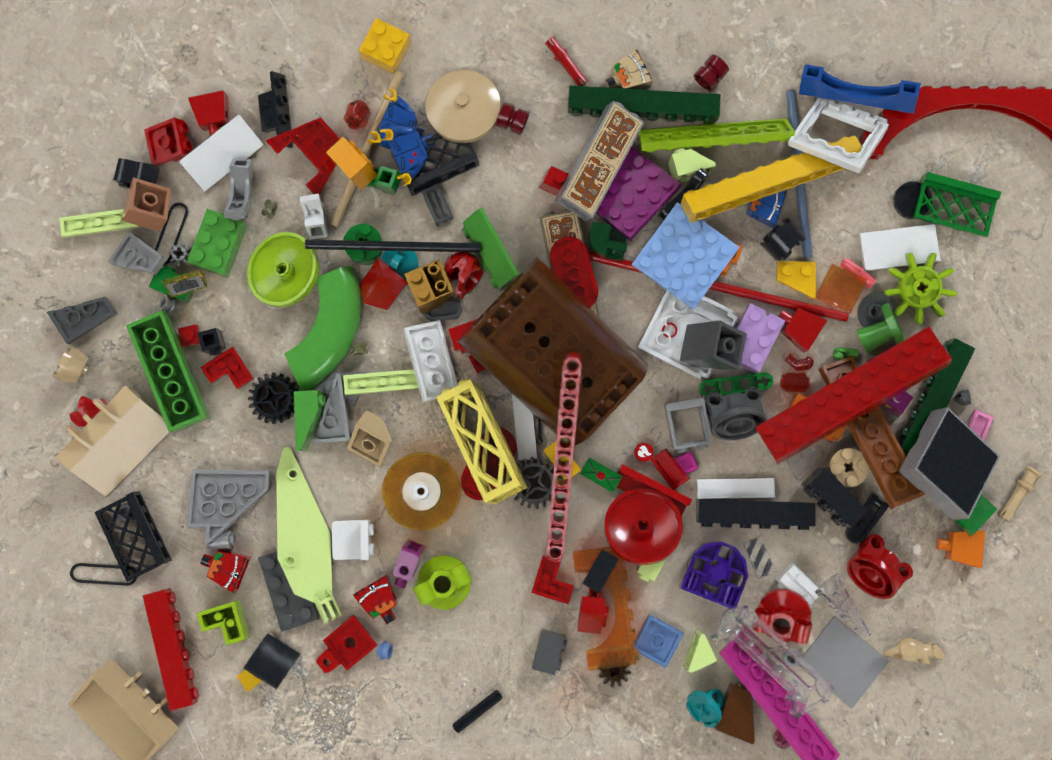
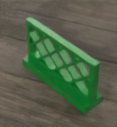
M930 172L921 176V187L913 218L981 237H988L996 203L1000 199V191ZM926 187L932 188L936 196L928 200L925 195ZM946 192L950 193L954 198V201L946 204L941 196ZM938 197L943 207L935 211L930 201ZM964 197L969 198L973 205L966 210L960 202V199ZM956 202L961 213L953 216L948 206ZM982 202L990 204L989 211L986 214H983L978 206ZM927 204L932 213L928 216L919 214L921 206ZM973 207L980 216L974 221L971 220L966 212ZM945 209L950 219L947 221L940 220L937 213ZM963 214L968 224L961 226L955 218ZM981 219L985 225L984 232L977 230L974 222Z

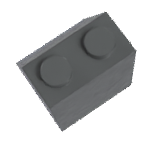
M720 320L688 324L679 361L692 367L738 371L741 366L747 333Z

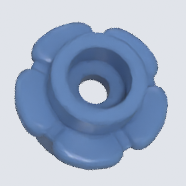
M383 641L382 644L378 645L377 655L380 656V660L390 659L393 653V645Z

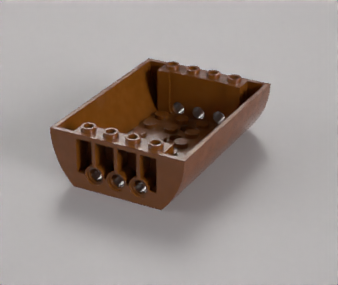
M538 257L520 273L457 340L470 355L556 436L564 359L571 352L578 353L582 358L574 446L587 440L643 381L648 370V364ZM528 322H532L535 325V330L532 333H526L524 330V326ZM542 336L549 338V344L546 347L539 345V338ZM570 360L567 363L568 365L571 363L578 365L575 360ZM584 377H590L592 380L591 385L587 388H584L581 384ZM567 380L566 384L568 386H575L576 382L574 380ZM566 399L564 403L570 406L574 404V401ZM569 418L562 420L565 424L572 423V420ZM567 437L561 438V440L564 443H569L571 441Z

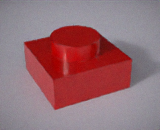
M197 324L178 328L181 347L200 344L197 335L200 331Z

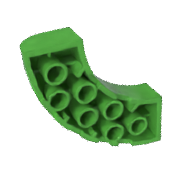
M352 266L340 267L317 278L320 303L316 321L304 340L293 349L284 353L302 391H307L316 386L338 367L337 365L350 351L351 344L358 332L362 302L359 279L355 268Z

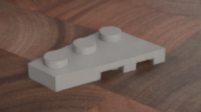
M128 231L108 263L156 275L167 258L135 234Z

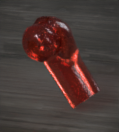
M789 354L784 359L796 371L809 370L813 367L814 363L813 358L809 356L798 360L792 354Z

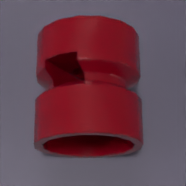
M713 54L704 62V66H701L696 71L694 79L701 87L712 91L719 83L718 79H723L729 72V67L724 60Z
M505 102L499 112L496 126L503 129L510 127L513 133L521 135L527 124L530 112L523 109L516 111L515 106Z

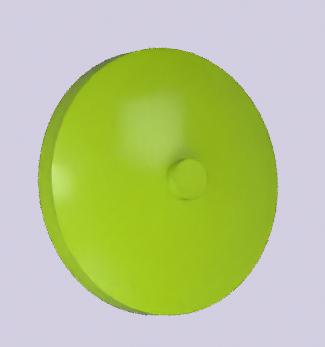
M280 232L267 237L256 247L250 257L247 268L248 284L256 298L267 305L282 308L300 302L311 292L319 274V258L315 249H305V240L307 239L296 233Z

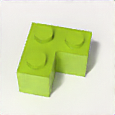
M240 599L197 613L201 631L204 632L221 626L226 645L250 637Z

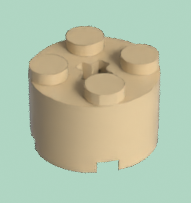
M843 448L831 452L824 464V467L828 468L845 487H854L861 484L867 477L869 469L862 453L853 448ZM844 464H848V471H844L846 469Z

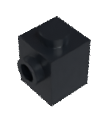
M213 328L197 333L202 352L210 353V356L220 354L221 350L226 349L220 329Z

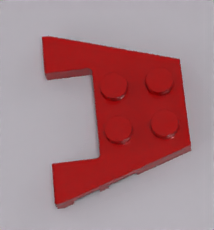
M321 117L265 141L277 155L293 142L319 171L305 186L313 195H320L337 165L326 152L340 140Z

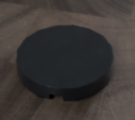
M907 182L895 191L893 206L896 212L906 219H915L913 215L921 187L919 182ZM926 187L925 195L929 200L932 198V195ZM927 204L921 206L919 214L925 215L929 211Z

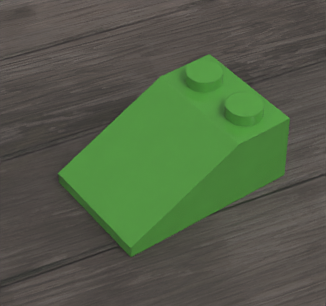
M318 390L294 391L297 451L308 450L323 416L327 397Z

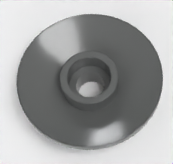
M880 292L866 295L861 300L857 310L861 325L868 327L885 320L881 306L889 303L894 312L891 299Z

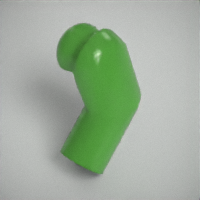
M837 347L833 350V358L837 361L850 356L857 359L859 350Z

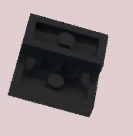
M267 633L243 669L277 690L299 658L300 653Z

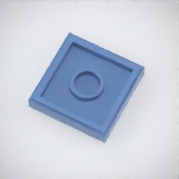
M649 614L631 649L666 668L684 633Z

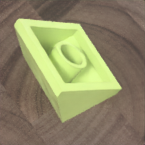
M698 629L695 630L683 664L684 668L691 673L717 661L705 634Z

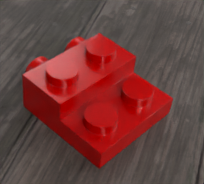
M174 117L144 129L152 165L159 166L170 161L178 162L193 149L192 143L187 138L189 127L184 120Z

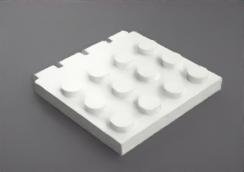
M666 290L638 349L697 379H700L701 376L708 379L712 369L692 367L679 361L686 326L688 324L720 320L734 327L738 317L732 314L733 310L703 296L693 310ZM669 322L674 323L678 329L677 334L673 338H671V335L675 333V328L672 325H667Z

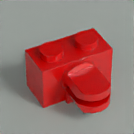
M589 588L588 597L582 596L577 632L601 634L602 627H606L609 606H605L606 598H601V591L599 594L596 592V597H593V590Z

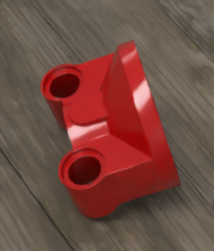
M878 534L865 538L859 544V549L847 562L848 574L856 586L865 593L879 599L892 598L903 583L913 576L912 567L906 562L900 563L896 555L885 548L884 539Z
M779 588L769 591L761 598L758 606L755 608L751 628L756 632L765 633L777 641H793L798 644H807L813 625L811 622L812 611L809 603L801 594L791 589ZM784 618L790 623V626H779L774 620Z

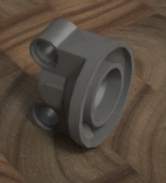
M750 387L746 389L744 394L733 393L724 397L718 392H712L707 395L705 406L710 417L714 436L722 440H740L757 434L755 427L766 421L761 403L762 393L758 388Z

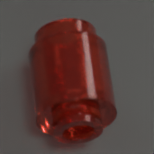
M786 373L781 375V390L786 392H805L806 389H809L810 378L806 376V373Z

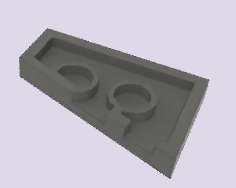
M107 297L47 312L66 344L73 343L118 314Z

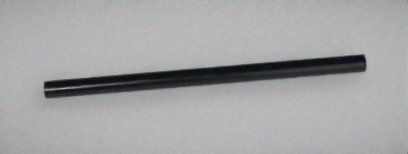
M305 240V249L480 253V243Z

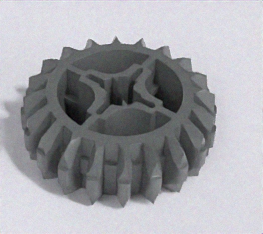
M531 457V463L529 464L526 459H523L525 464L523 467L520 463H517L521 473L529 467L540 468L535 476L530 477L522 473L524 479L527 477L534 480V477L537 478L538 474H540L538 483L543 489L535 487V489L532 488L529 492L531 483L525 479L528 484L527 491L524 495L521 492L517 493L518 496L514 500L523 499L520 503L521 506L524 505L525 501L529 502L527 505L528 509L531 508V503H535V509H538V503L540 502L543 507H546L544 502L546 499L551 503L549 496L552 495L554 474L551 470L554 469V465L547 468L546 466L549 461L546 460L544 464H540V457L537 463H534V457ZM544 471L550 477V489L541 482ZM539 489L546 493L542 498L529 499L534 490Z

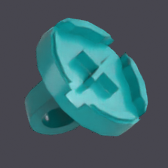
M385 251L381 258L405 281L407 280L404 274L419 267L415 251Z
M709 689L706 692L695 690L687 696L686 706L694 720L697 722L701 721L704 723L703 726L710 728L716 726L721 721L720 708L724 703V696L720 690ZM713 694H714V696L716 697V702H715V700L712 698V695H713Z

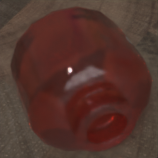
M355 100L347 105L343 118L349 128L358 130L366 127L371 111L365 102Z

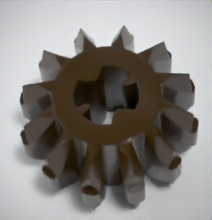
M618 653L614 654V659L611 658L610 654H607L608 661L602 658L600 661L604 666H598V670L603 671L598 674L599 678L605 677L603 683L607 684L610 681L611 687H614L616 681L619 687L622 686L621 679L625 682L628 681L624 674H631V671L626 669L630 666V663H624L626 659L624 656L618 660ZM616 666H618L617 669L619 672L617 674L615 672L610 674V668H615Z

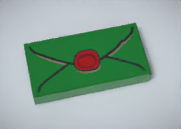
M590 457L580 472V475L614 493L623 477Z

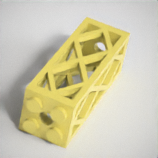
M464 379L457 383L458 386L442 390L440 392L441 395L436 398L484 502L495 505L527 489L528 486L480 384L471 379ZM474 397L476 404L469 399ZM463 403L460 421L458 417V406L459 404ZM468 405L478 411L476 434L465 428ZM483 418L486 423L484 440L481 438ZM490 433L497 448L489 443ZM469 438L475 441V450L473 449L469 441ZM480 445L483 446L482 465L479 462ZM488 450L500 457L498 480L486 473ZM506 465V482L503 484L504 466ZM490 484L495 486L496 489L492 490Z

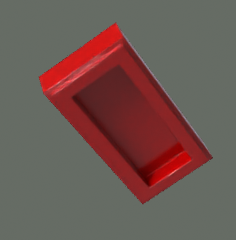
M667 448L650 460L673 490L690 479Z

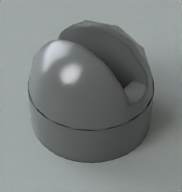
M968 389L959 391L956 394L955 398L958 404H971Z

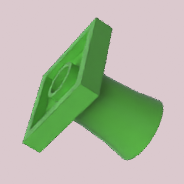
M889 303L881 306L885 320L868 327L856 329L867 354L893 339L896 340L897 344L906 340Z

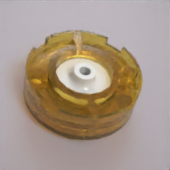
M416 452L398 459L387 471L382 484V499L388 514L399 525L416 531L434 529L447 522L457 510L461 498V484L456 471L446 460L431 453ZM420 488L425 490L423 495L419 493Z

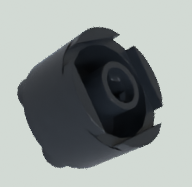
M788 217L782 220L784 223L782 226L776 225L762 239L763 242H760V245L778 261L788 258L792 254L791 249L795 245L799 246L806 239L803 236L804 233Z

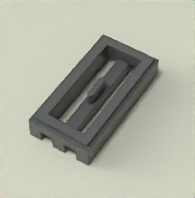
M439 184L421 191L436 226L454 219ZM437 189V192L448 214V216L446 217L444 216L442 209L438 203V200L433 192V190ZM430 192L441 219L439 220L426 194Z

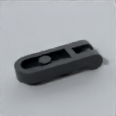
M872 493L863 505L868 512L852 527L846 528L845 536L849 542L861 543L888 509V503L878 499L879 496L875 493ZM873 505L878 507L876 512L871 509Z

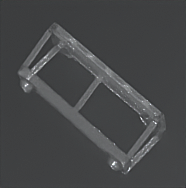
M747 605L729 608L722 613L710 638L716 644L722 640L729 644L734 640L788 691L785 699L791 701L792 708L789 713L795 718L829 702L834 687ZM734 612H739L737 617L733 614ZM759 625L780 646L768 647L750 629H754ZM786 651L816 679L815 686H809L774 652ZM817 691L822 698L805 707L811 692Z

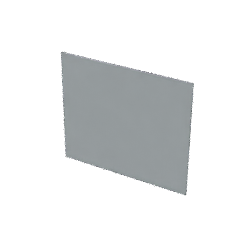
M833 617L802 656L799 665L849 707L853 708L889 661L836 617Z

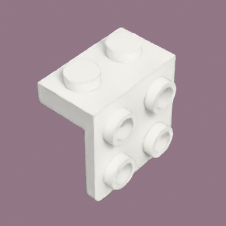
M371 520L334 521L332 523L333 559H372L374 543L371 544V536H374V524H371Z

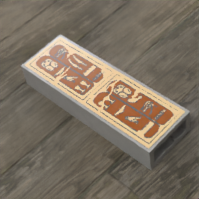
M615 101L609 103L602 112L554 201L585 221L592 219L641 130L644 121L637 114L626 110L621 103Z

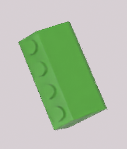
M481 207L463 221L464 228H462L466 239L470 238L473 243H480V253H475V255H480L482 259L480 264L485 272L489 271L491 275L489 280L493 288L497 287L501 291L507 288L519 276V273Z

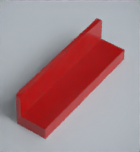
M621 464L617 472L623 476L617 486L618 489L624 492L638 488L656 490L673 501L681 517L686 507L692 501L691 498L624 464Z

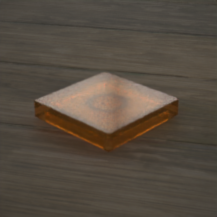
M831 263L815 299L851 314L867 278Z

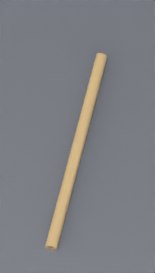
M395 71L388 88H393L397 92L404 74ZM387 90L386 95L391 97V92ZM383 99L369 133L373 131L378 132L389 102L392 103V100ZM368 134L361 150L367 158H369L374 144L367 142L369 139L374 140V136ZM350 179L330 222V225L335 228H339L356 188V185Z

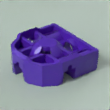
M724 542L703 543L693 551L691 561L687 566L679 588L736 610L749 576L746 559L736 547ZM722 545L730 548L726 559L718 556ZM696 557L705 560V566L702 568V571L692 568ZM717 560L718 564L712 566L710 562ZM732 571L743 575V581L740 586L729 583ZM704 583L719 587L717 593L702 589Z

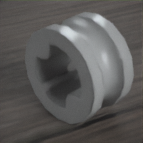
M165 294L159 303V310H165L166 313L170 314L175 307L176 298H170L169 295Z
M787 648L782 655L784 663L791 667L799 665L802 659L800 652L794 648ZM791 652H794L793 654L797 656L796 659H793V662L787 659Z

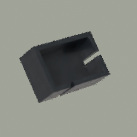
M817 468L802 483L804 486L803 491L810 498L814 497L818 501L817 506L823 512H829L831 521L837 526L852 527L868 512L828 468Z

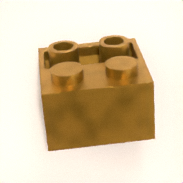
M440 259L404 274L422 315L439 308L454 294Z

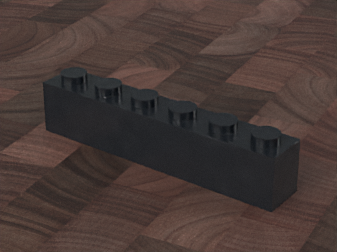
M696 499V522L701 523V527H713V523H719L720 527L732 528V524H740V528H751V525H759L760 529H771V525H778V529H790V526H798V530H809L810 526H816V503Z

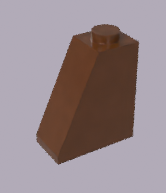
M736 681L733 684L729 682L724 696V703L720 708L722 718L714 728L719 732L754 744L752 696L743 683Z

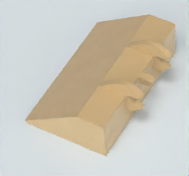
M124 386L107 405L99 399H94L93 403L101 411L93 419L88 414H85L82 418L88 424L80 432L73 426H67L66 430L74 438L55 457L69 471L106 497L169 433L162 414L131 386Z
M111 659L91 674L68 705L121 760H150L180 728L161 710L167 703V697L156 704L148 696L150 691L148 689L143 691L135 683L143 675V672L140 670L134 677L130 678Z

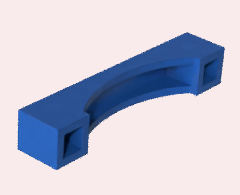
M805 64L799 94L914 113L921 83L901 80V83L889 86H863L835 78L825 72L824 67Z

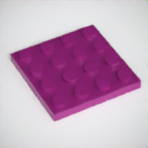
M631 146L595 214L631 241L681 188V183Z

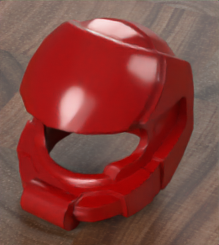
M468 252L452 254L444 264V270L449 282L459 280L455 290L458 298H464L466 294H470L483 275L479 260Z

